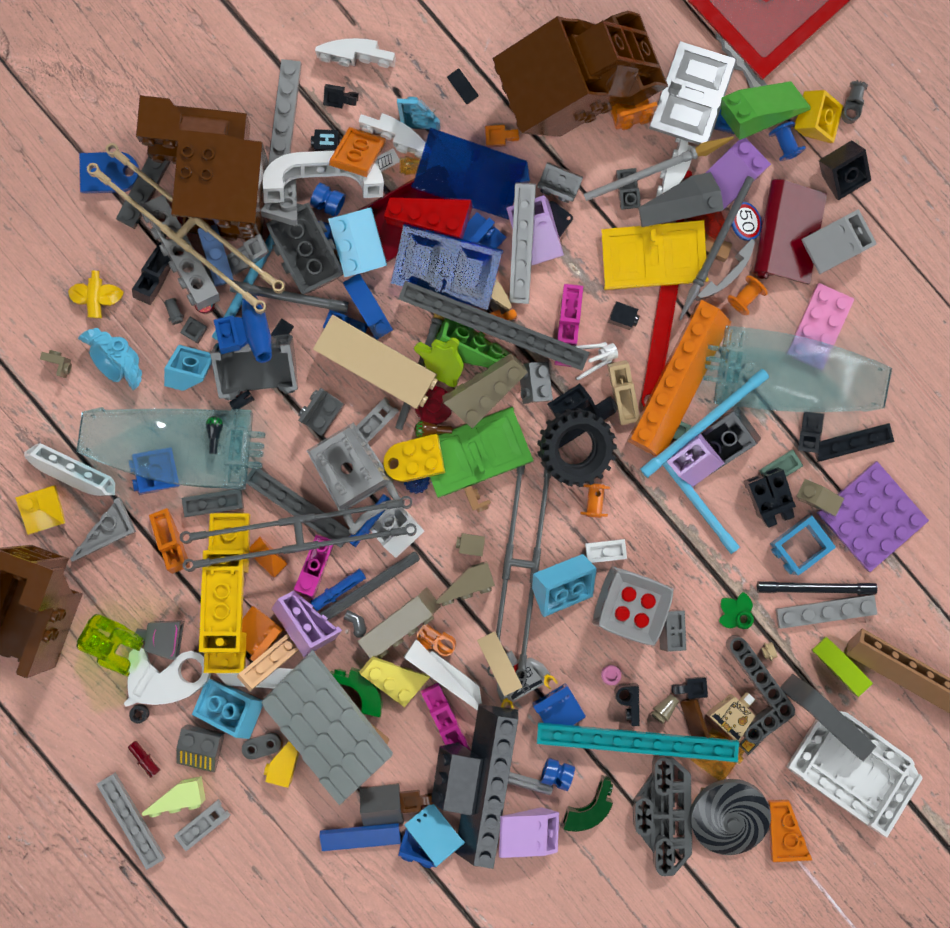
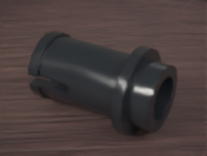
M246 390V392L228 403L234 412H240L242 407L255 399L249 390Z

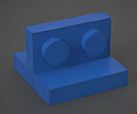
M476 212L467 224L462 243H452L470 259L474 258L484 265L507 237L495 227V222L491 218L486 220Z

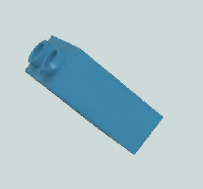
M812 515L805 516L770 543L773 547L771 549L772 553L778 559L781 558L785 563L783 565L785 570L790 575L797 576L836 548ZM806 527L822 549L797 567L782 547V544Z

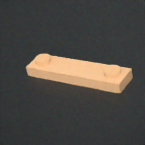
M287 633L241 671L237 678L249 691H252L297 653L299 649Z

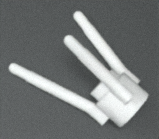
M606 342L600 344L575 346L582 350L601 348L598 350V356L590 358L588 361L590 363L599 359L602 361L576 377V380L586 377L602 366L611 363L612 359L618 358L615 344L607 345Z

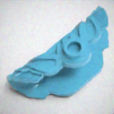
M99 328L84 331L78 337L83 343L91 346L89 354L92 361L108 379L113 382H120L125 376L132 390L139 386L142 379V370L138 366L139 357L129 346L126 339L111 337L109 333L101 332Z

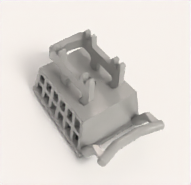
M354 422L306 450L339 511L349 509L385 486L393 498L390 501L401 499L393 484L394 480L386 473L384 466ZM346 462L351 463L353 466L350 474H345L341 470V466ZM387 508L367 511L355 523L351 514L343 515L350 528V534L355 535L367 520Z

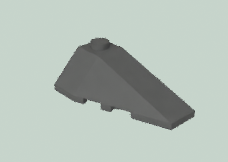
M709 172L690 176L683 182L640 206L638 210L641 227L723 211L724 207L721 190L713 175Z

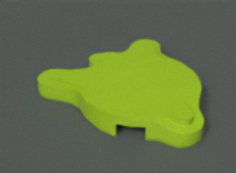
M453 337L447 342L436 339L432 342V347L418 342L414 346V351L423 358L425 367L437 374L435 378L450 387L457 386L459 377L464 369L463 361L458 353V339Z

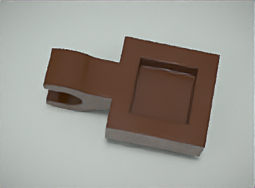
M420 790L402 791L399 793L402 813L420 812L422 805L434 804L431 802L432 793L421 796Z

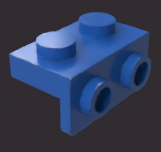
M406 828L398 855L408 862H420V865L426 868L435 867L434 863Z

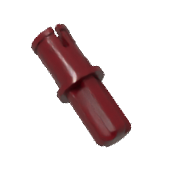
M137 741L132 742L128 746L130 752L138 760L137 765L140 764L149 778L161 770L150 757L151 754H147Z

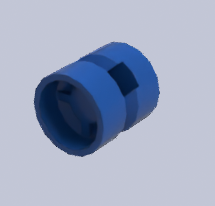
M320 182L312 194L310 206L318 210L324 209L326 214L336 217L343 207L346 195L338 190L331 191L329 186Z
M548 757L540 782L549 786L556 784L558 789L568 791L573 780L575 766L567 763L560 765L558 760Z

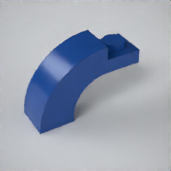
M356 274L344 281L343 285L376 340L393 331L362 276Z

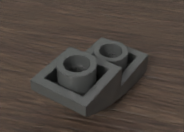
M636 168L616 170L617 180L636 173ZM637 181L618 188L621 210L639 208L641 206Z

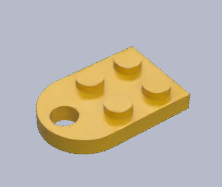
M437 434L394 444L384 456L383 464L386 473L392 479L399 482H409L445 473L439 436ZM395 459L398 460V467L390 469V462Z

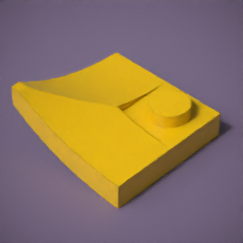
M56 485L15 497L28 535L65 523Z

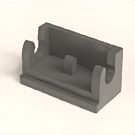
M669 610L659 637L660 650L667 652L686 651L684 610Z

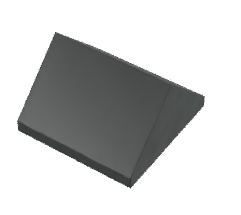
M399 783L360 788V815L364 826L404 824L403 813L401 812Z

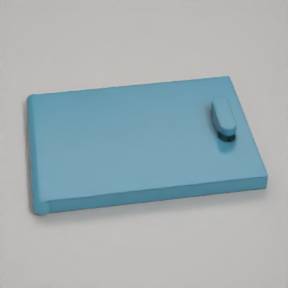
M434 804L426 806L404 824L434 863L435 867L465 843Z

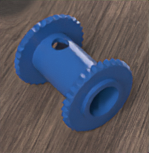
M793 121L781 124L769 133V137L776 136L784 155L779 158L780 161L790 160L800 155L806 149L805 146L798 147L790 129L795 125Z

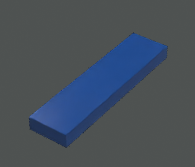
M399 823L320 830L319 834L322 851L401 844Z

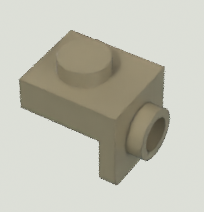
M49 350V353L42 352L40 360L59 364L56 376L66 378L67 374H70L72 368L71 359L62 357V353Z

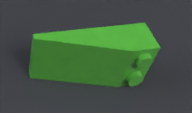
M791 81L741 89L721 97V115L739 140L811 109L810 105Z

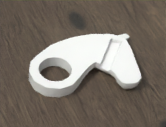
M144 648L133 649L129 653L127 684L129 698L124 702L125 707L135 703L151 705L168 704L193 695L205 686L211 677V673H204V653L194 650L181 653L176 660L159 673L149 662L148 653L144 651ZM189 658L196 659L202 666L201 677L198 681L192 683L186 681L181 674L182 664Z

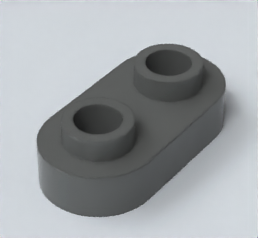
M267 733L250 738L243 744L242 753L244 757L251 760L276 753L280 749L282 740L276 733ZM272 741L274 746L269 747L267 742ZM250 746L254 747V753L249 752L248 748Z

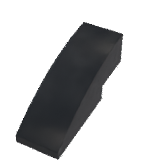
M159 242L142 267L141 276L132 288L133 298L148 305H151L171 269L168 263L171 261L168 255L164 256L159 247L161 242Z

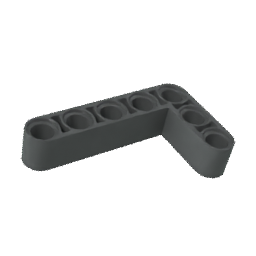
M732 635L726 641L728 651L769 705L754 717L743 735L750 743H758L789 721L795 714V708L749 644L743 638ZM739 640L741 646L739 649L734 650L733 643ZM748 656H751V657H752V663H751V665L745 666V664H744L745 659H746ZM763 672L764 679L757 682L756 676L758 673ZM771 689H775V690H776L775 696L772 697V698H769V697H768V692H769ZM783 705H787V711L781 714L780 708ZM771 716L772 722L769 725H764L765 718ZM755 728L756 734L753 737H748L749 730Z
M793 673L780 687L788 697L807 710L863 762L877 747L825 697Z

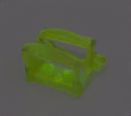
M95 614L88 620L77 640L76 647L84 653L97 657V663L100 666L128 677L130 674V661L115 652L120 644L140 651L144 644L142 642L144 638L117 621L101 614ZM101 629L110 633L109 638L98 630Z

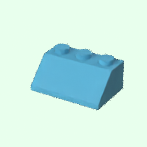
M371 207L328 219L344 277L387 266Z
M584 554L533 574L532 589L543 617L593 597L597 568Z

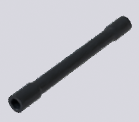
M757 581L756 585L757 593H856L876 595L878 591L876 583H780L775 581Z

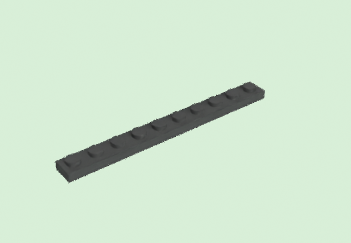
M407 281L404 282L398 298L411 305L583 371L590 353Z

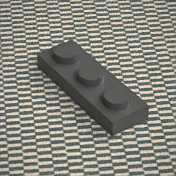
M242 489L182 498L184 517L244 508Z

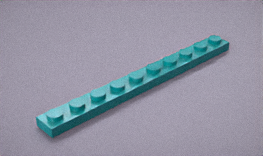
M538 722L537 744L738 762V740Z

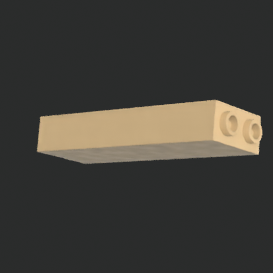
M334 315L329 319L313 348L318 353L416 409L419 406H424L428 399L426 396L429 389L433 390L438 381L435 378L437 374Z

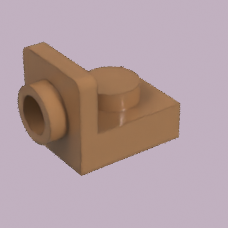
M472 486L464 488L472 511L477 510L479 513L488 509V504L491 503L490 500L478 503L477 500L481 498L477 488L472 489Z

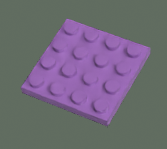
M877 461L872 463L837 494L843 497L844 501L836 517L822 510L816 512L868 572L876 568L929 521Z

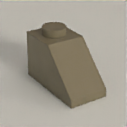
M807 479L804 480L796 496L799 501L835 517L844 501L843 497Z

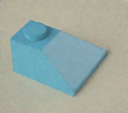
M178 345L164 368V386L184 391L202 382L212 366L210 353Z

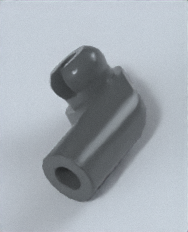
M347 610L343 619L353 623V634L355 637H363L367 629L364 618Z

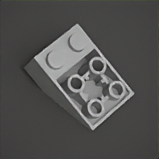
M859 209L801 239L819 275L877 244Z

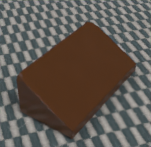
M685 699L680 701L691 736L709 738L710 736L698 700Z

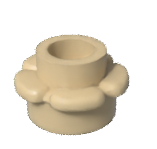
M765 642V647L761 648L765 659L769 658L770 661H773L772 659L778 657L772 642L768 644Z

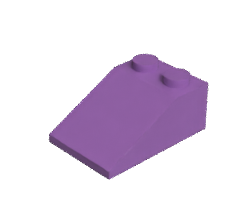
M743 138L736 142L706 173L711 172L718 184L725 209L736 199L746 177L750 176L755 181L771 163L747 138Z

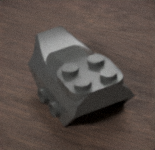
M297 203V227L276 220L266 223L275 242L272 247L277 256H282L284 262L281 264L286 274H291L302 295L315 291L343 275V270L333 252L336 250L332 239L327 240L324 234L327 232L323 221L318 222L309 203L304 205Z

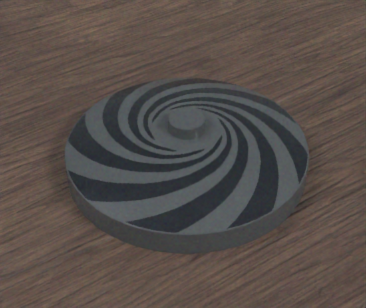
M724 779L708 785L697 795L691 807L690 822L695 837L706 849L721 855H737L751 850L763 840L770 826L771 811L766 798L753 784L739 779Z

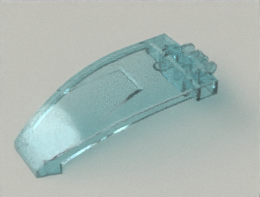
M726 325L722 346H708L710 350L721 351L720 358L715 356L706 358V361L719 362V366L705 364V368L708 370H718L717 377L708 375L703 377L705 381L716 382L713 401L715 404L720 405L741 388L754 374L764 369L768 373L769 378L736 403L735 407L792 412H866L885 408L892 368L849 350L797 335Z
M103 407L82 412L76 451L110 467L155 481L192 487L246 489L248 468H262V463L250 462L249 457H263L264 454L263 451H257V449H264V444L251 442V438H265V433L252 431L253 413L251 410H105ZM211 416H218L223 421V429L218 439L217 454H209L210 439L208 438L205 423Z

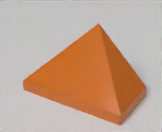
M261 536L249 547V553L273 550ZM279 554L254 557L274 578L288 565Z

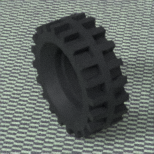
M576 408V410L566 409L563 414L556 413L554 420L550 421L548 419L546 422L547 428L540 431L542 439L537 441V445L540 446V451H537L542 460L540 463L547 472L559 482H563L571 487L573 485L584 487V483L592 485L597 477L601 480L604 477L602 475L603 471L611 469L608 465L610 460L615 461L616 458L613 455V450L617 449V445L613 443V439L616 437L610 431V425L592 412ZM582 429L591 437L592 450L583 462L568 464L560 457L559 443L568 431Z

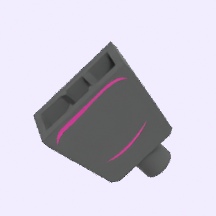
M152 621L148 623L147 630L136 629L135 640L145 641L144 651L170 660H176L180 655L185 621Z

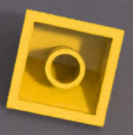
M826 90L804 91L803 97L811 109L797 116L794 129L805 137L834 143L843 105Z

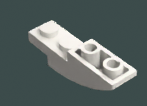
M341 39L321 44L315 48L317 58L321 61H334L345 67H349V65L355 66L357 59L366 64L370 62L377 63L384 68L394 67L396 62L395 53L380 50L378 41Z
M383 113L380 120L360 115L358 122L364 132L373 134V132L378 133L387 140L393 138L394 147L401 153L406 154L410 152L419 159H431L432 152L426 142L401 121Z
M675 138L678 146L677 150H673L672 158L681 155V153L687 150L690 151L695 146L688 145V141ZM691 160L661 171L660 178L663 181L662 186H658L656 197L682 181Z

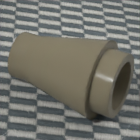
M670 694L653 708L651 715L662 724L665 721L668 722L679 700Z

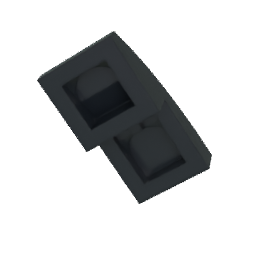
M804 411L798 451L819 453L825 413Z

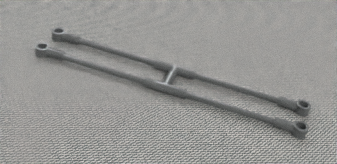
M525 465L518 467L516 470V489L509 540L506 544L502 573L503 584L496 635L500 640L511 566L531 569L529 581L531 584L522 651L519 656L518 669L515 672L517 675L519 671H523L525 676L518 678L519 681H523L527 677L526 652L534 599L532 582L533 574L539 571L542 550L540 546L549 479L551 478V475L544 468L543 477L545 479L536 546L533 550L532 561L514 559L513 540ZM489 666L488 669H487L488 675H490L491 677H495L494 674H493V675L490 674V672H489L490 666Z
M404 496L400 500L388 501L385 504L316 515L313 513L278 519V521L209 532L190 533L184 531L180 534V541L184 544H190L194 540L206 539L209 536L278 525L279 527L294 525L296 544L282 546L279 549L217 559L208 558L195 561L186 559L183 562V568L188 572H192L196 568L208 567L211 564L279 553H295L319 549V547L385 536L393 537L406 534L414 536L417 528L412 523L407 524L405 527L390 529V531L322 542L304 543L302 523L316 521V519L384 508L403 507L404 509H409L412 506V499L409 496ZM406 499L410 501V504L407 506L403 504V501ZM413 527L415 530L413 533H409L407 528ZM186 534H189V539L187 541H184L183 537ZM192 562V568L187 569V563Z

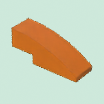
M166 508L150 514L149 518L159 551L162 552L167 571L174 574L184 570L183 562L188 557L183 542L180 541L179 532L169 509ZM187 563V568L191 567L190 563Z

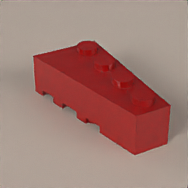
M389 198L384 218L387 224L461 244L472 211L471 200Z

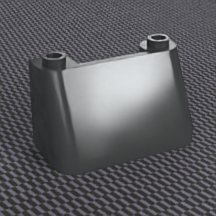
M289 334L271 336L272 358L265 363L256 361L249 344L242 347L241 350L221 354L219 343L215 344L210 355L219 399L233 400L241 391L279 387V390L285 394L298 390L293 336Z

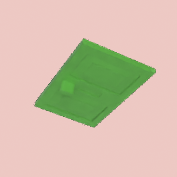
M509 407L483 417L473 428L465 424L452 429V434H439L445 473L430 476L437 497L440 498L534 462L515 416L514 408Z

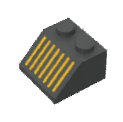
M186 724L181 728L176 748L177 764L215 773L225 733Z

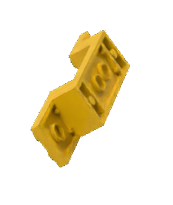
M210 513L209 531L250 525L251 514ZM250 530L209 536L208 550H203V559H217L248 554ZM249 558L202 567L199 652L204 653V673H240L245 669L247 633L242 632L244 573H249Z

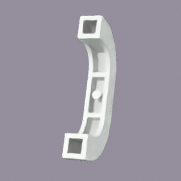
M335 151L290 153L275 159L266 168L263 174L264 203L284 202L285 185L293 179L309 177L347 176L355 179L361 185L363 198L383 197V176L375 163L367 177L329 166L330 158Z

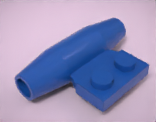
M242 298V318L233 317L232 315L214 320L221 354L241 350L242 347L249 344L256 361L265 363L272 358L271 334L265 312L263 314L256 313L254 307L244 298ZM258 305L257 309H263L262 305Z

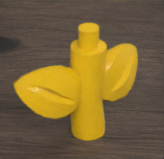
M91 271V278H88V286L84 283L73 285L68 290L69 297L74 303L78 305L87 304L88 318L101 319V305L112 306L124 294V291L115 285H102V279L99 278L100 271Z

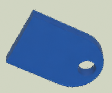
M107 152L79 153L80 192L83 194L116 193L109 185H105L97 177L89 175L87 166L90 163L97 164L100 171L108 176L111 182L124 192L132 189L139 176L136 172L132 176H126L125 170L128 166L122 164L115 157H110ZM121 152L128 159H130V162L132 164H134L138 169H140L138 163L132 156H130L127 153ZM97 168L91 169V172H95Z

